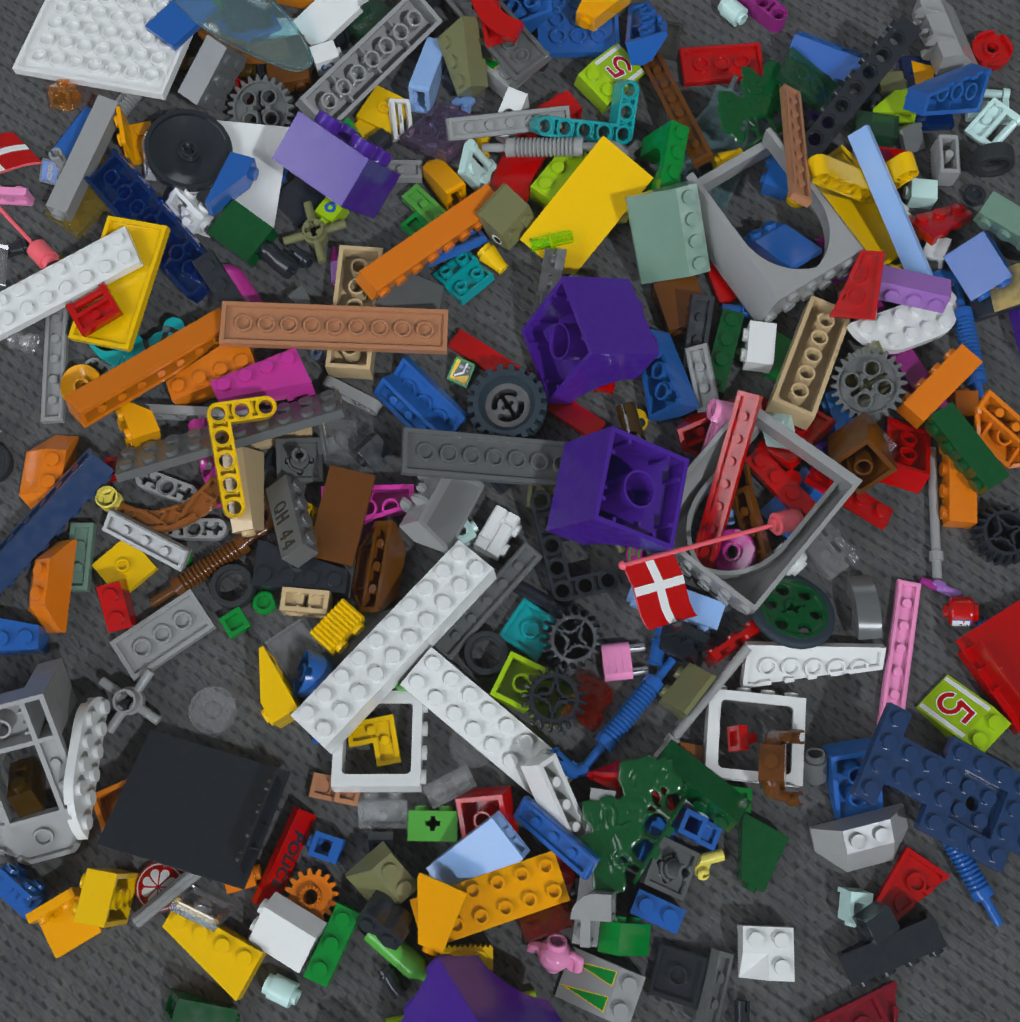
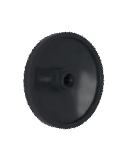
M192 109L173 110L158 117L149 127L144 142L145 158L152 173L165 185L174 189L176 187L183 191L187 189L189 192H200L212 188L230 152H233L232 142L225 128L212 116Z

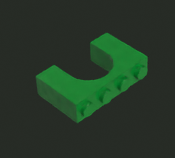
M670 120L643 138L640 158L655 165L659 164L654 179L643 192L680 183L689 127Z

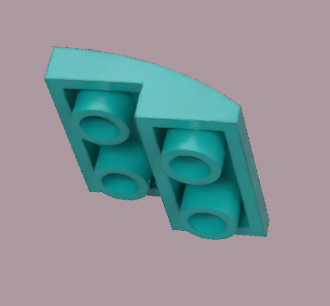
M468 251L455 256L432 274L434 279L444 286V289L462 306L495 280L493 273L480 265L478 258Z

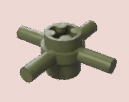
M307 201L304 203L307 220L303 223L302 232L284 236L283 242L285 245L305 240L315 248L318 263L323 264L327 262L323 247L328 243V233L345 229L347 224L345 220L325 225L321 220L316 219L312 202Z

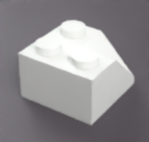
M737 924L738 977L766 981L795 982L794 928L788 926Z

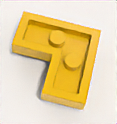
M393 714L365 719L348 736L350 748L368 744L374 745L377 767L402 763Z

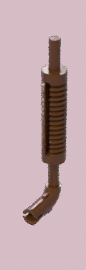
M264 489V515L267 519L264 521L266 523L264 524V530L257 531L256 535L243 538L241 534H238L232 538V541L229 540L228 543H224L225 546L221 545V549L217 548V551L214 550L213 553H210V556L206 555V558L203 557L202 561L199 560L198 563H194L195 566L191 565V568L188 567L187 571L183 570V573L180 572V576L176 575L169 580L171 586L149 600L154 608L176 593L180 596L189 589L193 590L192 587L196 588V584L200 585V582L203 583L204 580H208L207 577L211 578V574L213 575L220 567L230 564V562L234 563V560H238L237 557L241 558V555H246L252 551L249 547L250 544L270 531L272 533L275 531L266 489Z

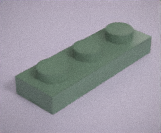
M71 523L69 540H77L71 592H90L97 527L95 523Z

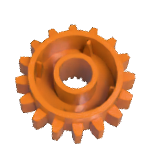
M308 868L307 875L303 871H299V879H290L293 886L285 887V890L290 893L289 897L286 898L321 920L326 921L325 914L331 916L333 913L331 907L336 906L338 903L334 900L335 896L340 895V892L334 891L337 882L331 883L329 881L331 874L322 876V869H318L316 874H314L313 868ZM310 889L315 890L318 895V899L314 904L309 903L306 899V894Z

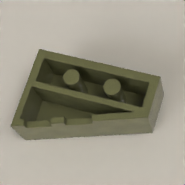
M461 16L437 38L458 97H476L488 87L485 59H482L481 53L483 38L479 36L478 27L481 21L478 17Z

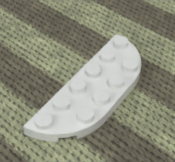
M951 289V299L943 313L900 305L877 313L876 321L857 320L850 323L846 328L864 346L879 341L884 352L888 351L889 354L902 353L941 338L953 327L957 319L954 313V309L957 308L955 302L956 295Z
M104 697L87 698L88 701L86 703H81L75 714L64 775L63 796L64 805H67L68 814L72 817L67 819L68 824L78 840L88 839L89 830L93 826L92 810L97 799L95 790L96 784L100 779L99 764L104 753L102 744L103 738L107 733L106 718L110 712V702Z

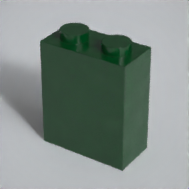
M234 199L223 208L222 214L210 224L207 231L208 235L215 242L251 268L261 259L258 256L261 246L267 241L273 243L279 236L273 227Z

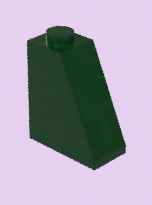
M746 813L738 821L737 879L743 882L741 887L755 894L757 890L759 892L765 891L790 837Z
M173 988L170 989L163 1012L168 1022L240 1021L239 1010L232 1004Z

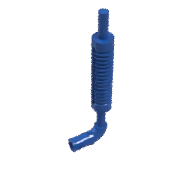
M945 269L932 271L934 276L951 279V289L956 295L955 302L957 308L954 309V313L957 319L954 327L956 329L958 346L963 344L982 360L972 307L965 306L962 286L952 272ZM983 362L966 379L967 386H973L974 391H978L979 401L984 395L982 384L987 382Z
M668 657L655 675L648 673L643 678L642 683H639V686L634 689V693H631L628 700H625V703L622 704L623 707L620 706L617 714L615 713L614 717H611V721L609 720L608 724L602 728L603 731H600L594 738L598 744L582 763L579 762L577 764L574 760L570 761L558 747L550 750L552 753H556L565 776L572 779L585 777L590 771L589 769L605 750L610 753L613 751L617 743L620 742L619 739L626 735L625 732L631 729V725H634L637 718L639 719L640 715L646 710L645 708H648L651 701L657 697L656 694H659L664 688V684L661 681L676 664L672 657Z
M942 843V846H945L944 850L947 851V855H950L949 859H953L951 862L955 864L954 868H957L956 871L960 872L961 880L965 881L966 889L970 890L969 894L973 901H981L995 927L1002 925L1004 921L990 898L994 891L990 884L986 883L987 879L984 878V874H981L982 870H979L980 867L976 865L977 861Z

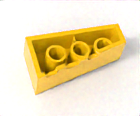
M184 902L175 903L162 926L235 1001L243 998L267 954L249 943L247 938Z

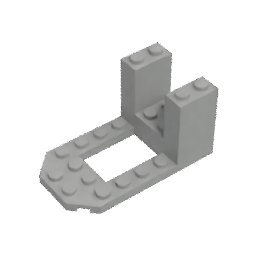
M62 658L38 664L24 688L0 694V754L35 745L58 805L57 807L38 811L21 818H12L0 788V854L4 856L6 853L18 858L17 862L26 866L75 853L82 840H78L70 829L67 819L72 817L68 814L67 805H64L63 796L68 749L62 732L77 702V698Z

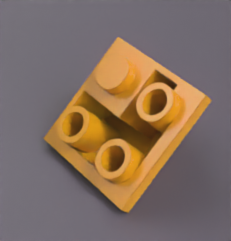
M128 402L115 410L117 424L120 431L124 432V440L127 447L135 448L142 446L148 441L156 442L161 440L160 429L151 410L132 402Z

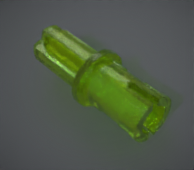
M571 230L553 234L548 232V235L529 238L532 252L546 248L554 249L553 247L569 244L574 240Z

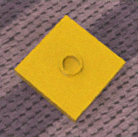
M377 85L357 113L356 120H361L377 129L383 128L391 135L388 100L390 98H405ZM395 104L396 120H397V130H398V129H399V126H398L399 122H398V117H397V108H396V104ZM401 104L403 120H405V108L404 104Z
M123 541L118 542L92 564L93 568L106 583L126 579L130 593L158 570L144 552Z

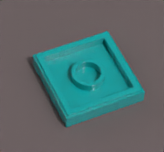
M523 598L499 635L506 643L537 663L544 653L541 648L547 645V643L539 642L540 638L546 637V635L540 633V629L547 630L548 626L543 621L551 622L552 619L547 612Z

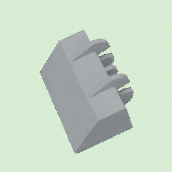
M916 0L912 12L914 21L912 23L922 30L919 36L925 49L920 51V55L923 60H930L936 76L970 63L978 65L954 8L946 0Z
M417 476L422 483H418L416 487L419 491L418 494H412L411 496L413 503L405 497L400 501V507L406 512V515L399 527L414 542L447 553L454 546L484 489V484L481 481Z

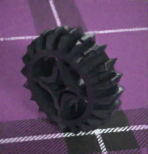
M1000 504L994 508L992 506L988 507L985 511H981L978 514L977 524L970 528V532L975 534L970 537V540L977 542L973 549L979 548L981 552H979L978 556L986 555V562H991L994 559L995 566L1000 564L1009 566L1011 563L1015 565L1020 562L1019 509L1011 511L1010 505L1002 508ZM988 524H990V527H989V528H990V531H991L990 537H988V535H987V527H988ZM1001 533H1003V535L1009 533L1004 538L1002 536L996 538V536H998ZM1016 533L1018 537L1017 547L1015 546L1016 542L1014 539Z
M567 605L565 613L562 608H557L558 616L550 613L549 616L552 621H543L548 628L547 630L540 629V633L546 635V637L540 638L539 642L547 643V645L543 646L541 650L549 652L546 658L548 660L554 659L553 664L555 666L561 664L562 668L565 669L570 664L571 669L576 670L578 662L581 667H585V659L593 662V658L590 655L592 653L595 655L599 654V651L595 649L596 645H603L602 642L597 640V638L603 637V633L596 632L601 627V624L594 623L596 616H589V610L587 609L581 612V607L575 606L574 610H572V607ZM568 619H577L568 628L564 629L559 626ZM584 624L588 631L587 642L582 638V631L584 629L582 626ZM555 632L561 637L559 651H557L554 644ZM563 632L572 634L580 643L570 641ZM575 647L583 648L576 655L566 656L567 652L570 653Z
M546 666L545 675L542 674L540 669L536 670L538 679L530 675L528 679L532 685L527 683L523 685V688L529 691V693H521V698L528 699V701L521 703V707L530 708V710L524 713L525 717L533 714L534 717L530 723L534 725L539 720L541 722L539 730L544 728V724L549 725V733H552L553 725H557L559 733L562 732V724H565L567 729H571L572 726L569 720L571 719L573 722L578 723L579 718L575 713L583 715L585 712L578 706H586L587 704L586 700L579 698L586 695V691H578L583 686V682L580 681L574 684L573 681L577 678V675L573 674L569 679L566 677L569 669L565 668L562 675L559 674V666H555L554 673H551L550 667ZM552 680L551 689L548 692L534 693L540 684ZM559 681L570 688L574 698L560 692ZM555 687V694H557V698L560 697L561 701L556 702L552 711V704H550V701H547V698L551 697ZM534 701H539V703L547 706L548 718L538 712ZM573 705L572 710L566 716L555 719L558 707Z

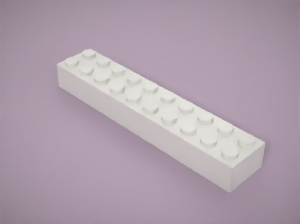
M458 540L290 716L332 754L419 662L428 649L437 643L497 579L494 568Z

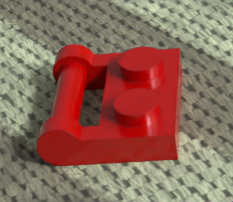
M105 282L99 284L97 289L74 303L71 301L65 305L81 335L85 338L124 315ZM104 295V297L99 301L95 302L94 304L90 305L89 307L85 308L80 312L78 311Z

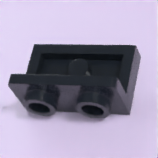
M677 621L675 624L662 627L659 649L688 664L697 665L699 652L714 649L717 639L707 635L705 631L691 627L688 622Z

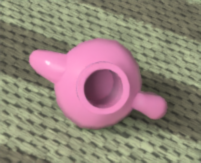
M550 934L542 942L531 941L526 947L527 952L537 954L539 963L549 973L556 974L565 968L576 974L583 971L584 958L582 955L571 950L566 937L561 934Z

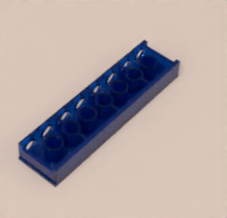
M114 148L111 151L113 154L90 177L86 176L84 178L85 181L117 217L165 225L171 229L159 266L188 299L198 304L211 290L192 262L208 252V250L190 229L182 224V220L125 155Z

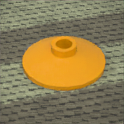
M84 364L69 368L64 373L60 383L63 399L72 391L101 376L95 368Z

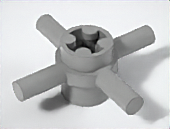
M147 668L134 687L122 689L106 677L99 681L100 686L114 695L112 704L117 712L107 725L109 733L113 734L126 715L139 713L155 725L160 722L162 717L145 706L146 697L142 692L155 672ZM127 695L133 697V702L129 707L127 705H129L130 701L125 699Z

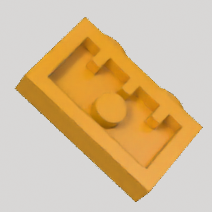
M117 106V115H114V121L117 129L120 131L117 134L120 147H123L126 158H130L133 165L144 164L142 138L152 123L151 121L130 125L121 107Z
M80 887L69 888L25 915L29 924L39 923L55 958H60L102 932L101 927L73 922L75 917L73 915V907L76 900L80 898L82 890Z

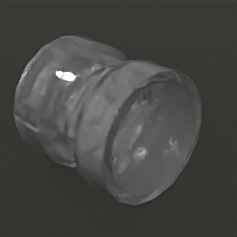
M24 330L9 335L7 343L10 349L22 350L26 354L33 355L40 344V337L36 333H25Z

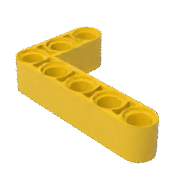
M910 151L900 153L886 162L896 189L919 174L914 155ZM817 154L807 160L813 184L863 203L875 202L862 169L825 154Z
M269 396L217 402L210 405L207 410L206 418L224 515L230 519L239 518L245 511V501L231 425L270 419L274 415L277 405L275 400ZM263 402L268 403L271 406V412L267 414L262 413L259 410V404ZM237 406L246 407L248 415L239 417L235 413V408ZM215 409H220L224 413V418L222 420H214L211 412ZM219 432L226 433L228 442L225 444L218 443L215 440V435ZM223 455L229 456L232 459V465L230 467L221 466L219 458ZM225 479H233L237 484L236 489L233 491L226 490L223 486ZM230 502H237L240 505L241 509L238 514L228 512L227 505Z

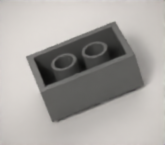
M207 34L178 93L194 104L218 113L224 107L229 92L234 88L239 73L244 69L247 57L231 46Z

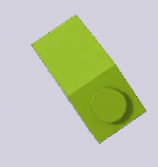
M909 88L895 90L875 106L872 112L871 123H915L916 113L903 109Z

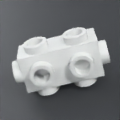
M175 187L170 192L169 198L165 203L171 210L170 213L182 222L188 232L192 234L207 233L214 217L209 215L206 204L196 199V192H189L187 189L183 191Z

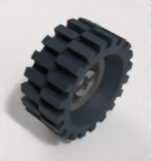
M503 364L497 365L498 370L493 372L491 367L485 370L487 375L484 377L479 375L476 378L477 385H471V396L468 395L467 398L469 407H467L468 414L478 434L535 439V434L537 432L540 434L543 430L542 425L547 421L548 412L546 393L541 381H537V377L533 372L529 374L527 368L521 366L520 370L516 369L515 364H509V368H504ZM505 394L516 395V397L510 395L504 396L507 404L509 406H512L513 412L516 415V417L519 414V407L522 405L524 406V411L522 415L518 419L511 422H504L500 420L502 418L506 420H512L511 413L507 409H505L504 403L501 399H499L498 401V408L496 410H493V405L495 401L500 396Z

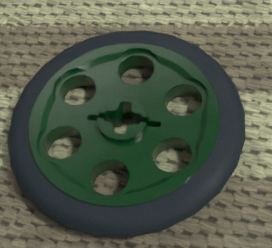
M792 574L790 576L785 575L755 613L751 614L754 623L763 634L779 645L792 649H810L823 644L830 638L835 627L834 608L825 593L814 583L799 576L794 577ZM775 589H783L786 592V595L782 596L778 594ZM798 593L805 594L806 596H808L809 600H802L798 596ZM764 602L772 603L775 609H768L765 607ZM809 612L817 613L820 619L812 618ZM775 621L783 622L786 628L781 629L777 627ZM798 626L806 627L809 634L800 632Z

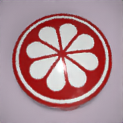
M156 862L146 866L139 874L135 885V894L140 905L144 906L178 878L182 871L169 866L163 867L162 864ZM184 892L158 913L169 911L174 907L175 903H180Z

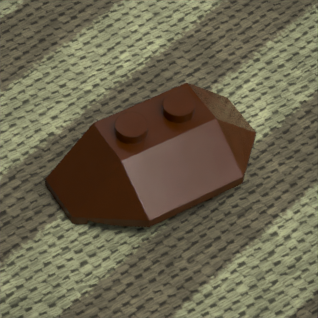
M393 520L375 521L372 529L359 546L352 593L361 613H381L399 596L406 548L397 524Z

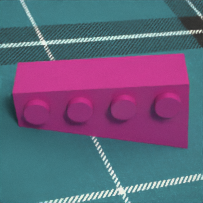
M291 348L210 381L218 402L269 396L275 401L284 399L292 401L297 400V397L316 396L312 382L296 348ZM237 406L235 408V411L244 410L247 408L244 406Z
M374 485L364 525L406 514L400 507V501L405 497L413 503L411 496L416 494L415 485ZM321 486V498L325 486Z

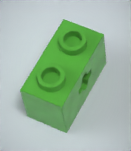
M414 806V810H408L407 841L458 842V812L453 811V806H439V811H429V806ZM432 817H435L436 821L440 822V826H436L435 831H431V827L427 826V821H431Z

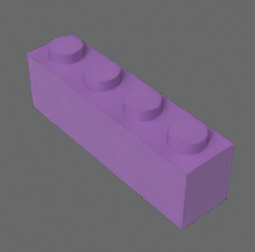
M884 265L879 300L938 313L944 312L951 299V279Z

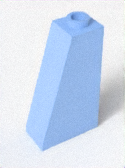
M427 37L409 82L408 90L412 112L432 114L441 75L445 67V60L437 38Z
M498 810L434 859L426 869L431 877L453 885L518 863L525 858L530 849L500 810Z

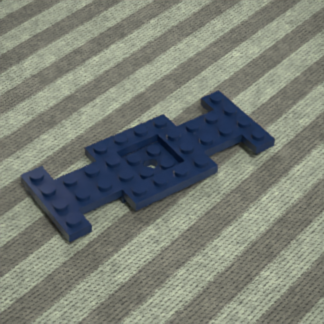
M892 702L886 703L849 794L870 805H876L883 785L885 784L921 805L913 828L988 868L1002 873L1010 852L1020 856V772L954 736L948 737L940 757L903 737L912 713ZM968 797H971L974 801V805L970 810L966 807Z

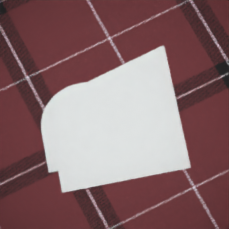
M217 120L227 131L232 142L233 152L255 158L256 166L259 169L257 180L253 181L249 190L235 200L274 228L284 167L273 160L272 157L289 127ZM212 188L196 192V199L199 202L205 203ZM223 209L213 216L214 218L211 223L219 218ZM208 233L200 234L205 237H210Z

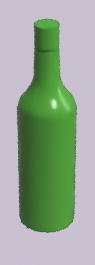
M368 933L365 936L364 941L404 976L424 982L427 977L425 959L405 940L395 951L384 947L375 935Z

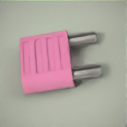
M619 642L600 646L604 681L633 679V676L648 674L647 666L632 668L630 653L645 651V643L629 644V642Z

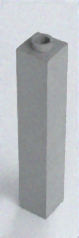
M98 95L46 203V207L53 218L72 222L116 130L114 115H117L116 107L120 106L119 102Z

